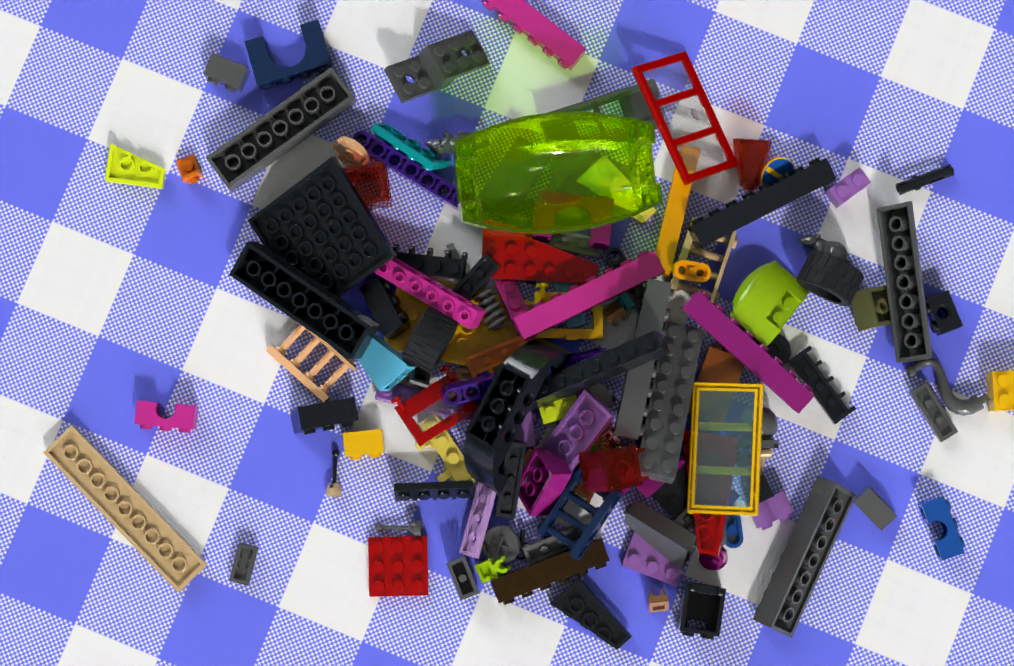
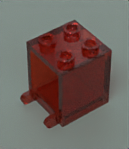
M385 162L343 168L369 210L393 206L388 169Z
M626 445L578 452L584 492H609L643 485L642 481L649 480V475L641 476L638 453L645 452V448H637V445Z

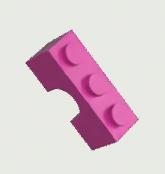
M137 400L134 424L140 425L141 429H152V426H160L159 430L171 431L172 427L179 428V432L190 433L191 429L196 430L199 406L176 404L174 414L170 418L165 419L160 414V403Z

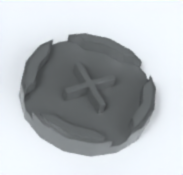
M494 526L486 531L482 545L483 554L487 559L493 557L495 562L500 557L506 556L507 559L502 562V565L510 563L520 552V538L516 531L509 526Z

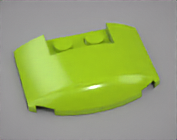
M775 260L755 269L741 283L732 301L734 303L733 313H730V318L731 316L740 323L739 326L748 330L755 337L754 339L767 347L780 333L782 327L798 306L805 300L809 290L802 287L797 282V279Z

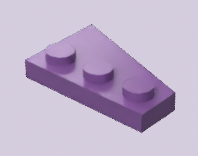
M633 532L621 566L676 587L684 569L680 570L636 532Z

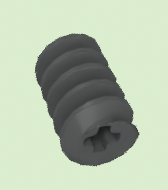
M495 288L488 289L473 299L474 302H481L478 306L486 310L484 316L487 317L483 322L485 324L490 323L487 327L488 331H497L511 324V322H504L508 315H501L505 309L497 307L501 303V300H494L498 294H491Z

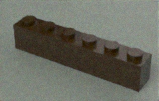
M599 538L592 541L580 561L569 555L571 551L568 550L491 580L498 603L503 602L504 605L515 601L514 597L519 595L525 598L532 595L535 589L540 588L543 591L551 588V583L558 581L561 584L569 581V576L577 574V577L589 573L587 569L595 567L597 570L607 566L606 562L610 560L602 539Z

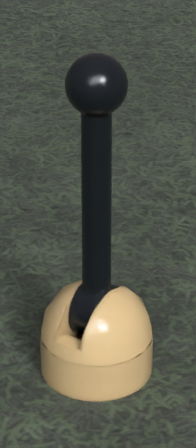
M337 449L332 451L334 456L332 483L326 488V496L330 497L342 496L341 486L336 483L337 458L340 454Z

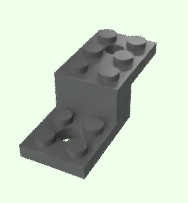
M470 30L427 45L418 56L387 66L384 71L401 103H405L444 89L457 77L484 68L490 62L473 31ZM461 50L467 52L468 57L464 56L461 53ZM406 76L411 77L413 79V83L408 82Z

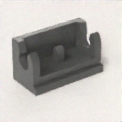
M869 485L853 501L881 531L897 517V514Z

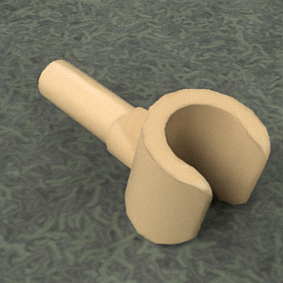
M761 448L760 474H762L765 458L772 457V450L770 448Z

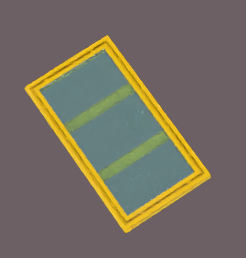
M694 382L692 390L687 513L759 516L763 384Z

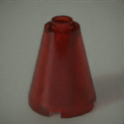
M733 138L739 186H743V190H755V187H759L761 173L766 165L772 145L771 140Z

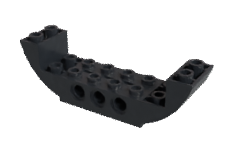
M540 338L520 346L504 363L499 365L465 432L464 463L471 478L501 495L509 477L498 470L551 366L560 370L565 369L572 353L544 338Z

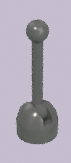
M414 520L408 526L382 525L377 523L375 528L377 531L382 529L409 530L414 536H422L423 521Z

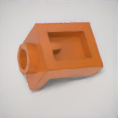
M194 154L176 161L182 176L181 179L185 184H194L199 181V178L203 177Z

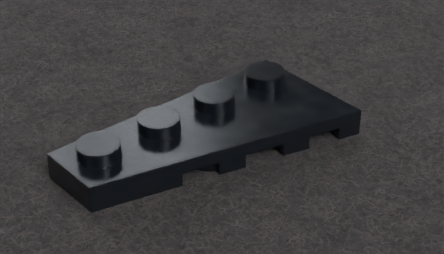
M579 577L550 602L551 606L556 607L563 614L574 619L585 629L590 630L617 650L632 637L630 632Z

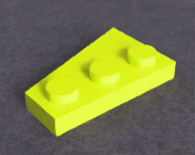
M110 143L105 175L106 182L164 189L165 169Z

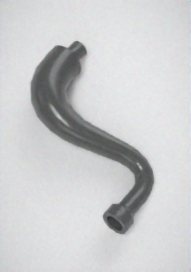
M934 358L920 360L914 365L904 368L907 375L912 378L923 367L932 366L936 372L939 393L944 405L957 415L974 414L984 409L983 404L990 400L986 393L980 397L974 395L965 400L955 397L949 387L942 365Z

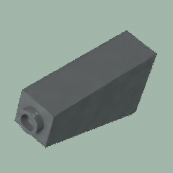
M638 499L632 505L629 504L624 511V523L681 570L692 555L697 536Z

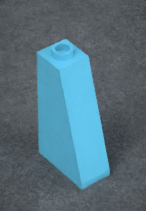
M377 334L374 335L362 358L358 359L379 391H390L416 368L415 365L402 359V354Z

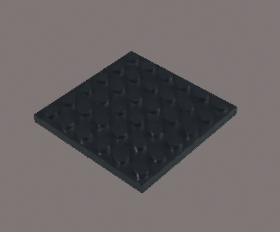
M336 156L330 157L248 220L263 246L338 297H341L397 256Z

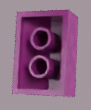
M540 446L535 447L522 471L519 498L530 516L549 515L573 474L564 459Z

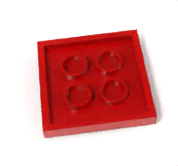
M427 536L368 537L369 597L429 595Z

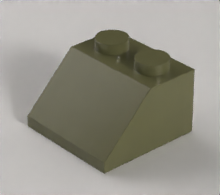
M887 285L856 292L850 305L853 309L854 321L858 331L891 325Z

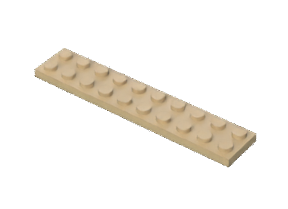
M71 425L43 452L178 593L208 565L74 425Z

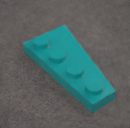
M384 122L375 123L371 131L377 134L376 136L379 139L391 143L392 148L406 153L407 158L421 163V167L425 170L432 171L448 168L452 162L448 158L442 160L437 157V153L431 149L421 148V143L416 140L405 139V134Z

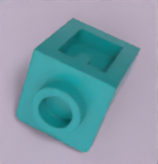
M627 292L619 295V298L616 299L627 311L635 307Z

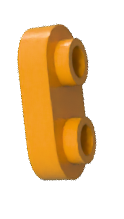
M678 260L672 266V274L679 280L702 283L709 280L711 269L705 263ZM680 266L683 268L682 273L679 272ZM698 270L701 271L700 277L697 275Z

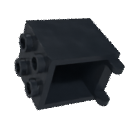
M683 581L676 628L680 633L686 636H694V633H698L702 638L714 640V636L719 637L726 589L720 586ZM688 618L707 621L706 628L688 626L687 620Z

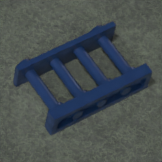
M582 467L573 471L570 477L572 480L547 518H544L539 523V530L537 532L544 537L549 533L570 547L571 552L569 555L579 561L623 495L614 488L611 491H606L586 478L587 470ZM580 483L602 497L603 503L600 507H594L574 493ZM569 499L592 514L591 517L593 518L589 524L582 523L563 510ZM558 516L581 531L582 535L578 541H573L552 526Z

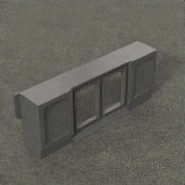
M650 79L647 83L654 99L657 100L659 93L655 81ZM638 84L539 115V121L545 136L544 143L549 158L552 160L583 154L658 129ZM618 100L628 128L608 134L599 106ZM593 108L602 136L582 143L573 114Z

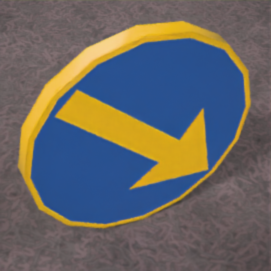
M784 157L771 159L760 173L761 185L768 182L772 185L776 183L775 178L784 174L786 176L793 174L791 170L795 169L794 164Z

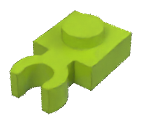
M506 556L500 557L496 562L492 557L474 565L482 583L499 578L501 573H506L511 568V566L504 567L502 565V562L507 559Z

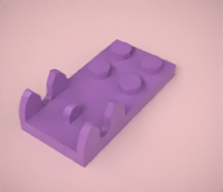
M584 389L543 444L542 448L564 459L573 473L575 469L581 467L579 463L582 460H586L591 456L589 449L614 418L615 414L588 389Z

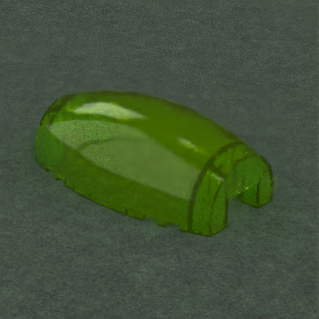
M550 112L528 115L494 124L456 140L453 147L454 175L461 223L487 230L515 234H564L614 224L661 204V184L656 183L652 152V146L656 143L654 123L632 117L627 118L598 112Z

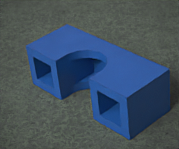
M939 496L917 504L924 523L938 521L943 527L942 536L937 540L931 541L938 560L943 561L965 553L963 549L965 543L963 538L957 533L958 524L955 518L951 517L949 501L944 496Z

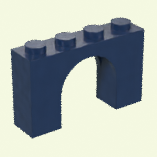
M319 20L300 25L306 51L303 59L292 67H280L272 62L263 36L244 41L259 89L268 90L273 88L275 84H288L292 82V79L299 77L300 79H306L313 73L318 72L322 74L329 68H333Z

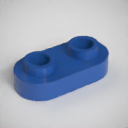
M731 515L733 517L732 522L729 523L726 519L727 540L725 545L729 548H737L743 543L740 515ZM732 534L736 537L734 542L729 540V536Z

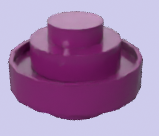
M721 546L719 557L699 553L700 564L708 570H719L727 564L728 553L723 546Z

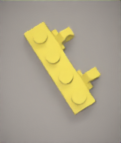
M432 414L421 421L419 425L423 431H426L439 423L440 420L437 415ZM444 431L421 447L417 443L415 444L418 451H421L428 445L431 448H435L446 464L444 466L446 471L436 477L439 482H445L448 479L451 481H474L466 470L463 454L447 431Z

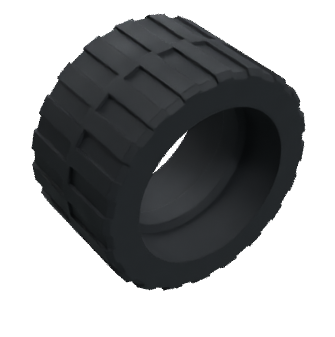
M813 250L809 253L797 277V282L811 293L841 306H849L864 276L862 272L846 261L831 254Z
M428 307L408 339L402 353V359L428 373H432L449 346L459 323L435 308Z

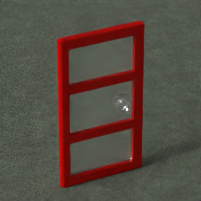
M686 51L631 68L684 185H689L695 181L738 166Z

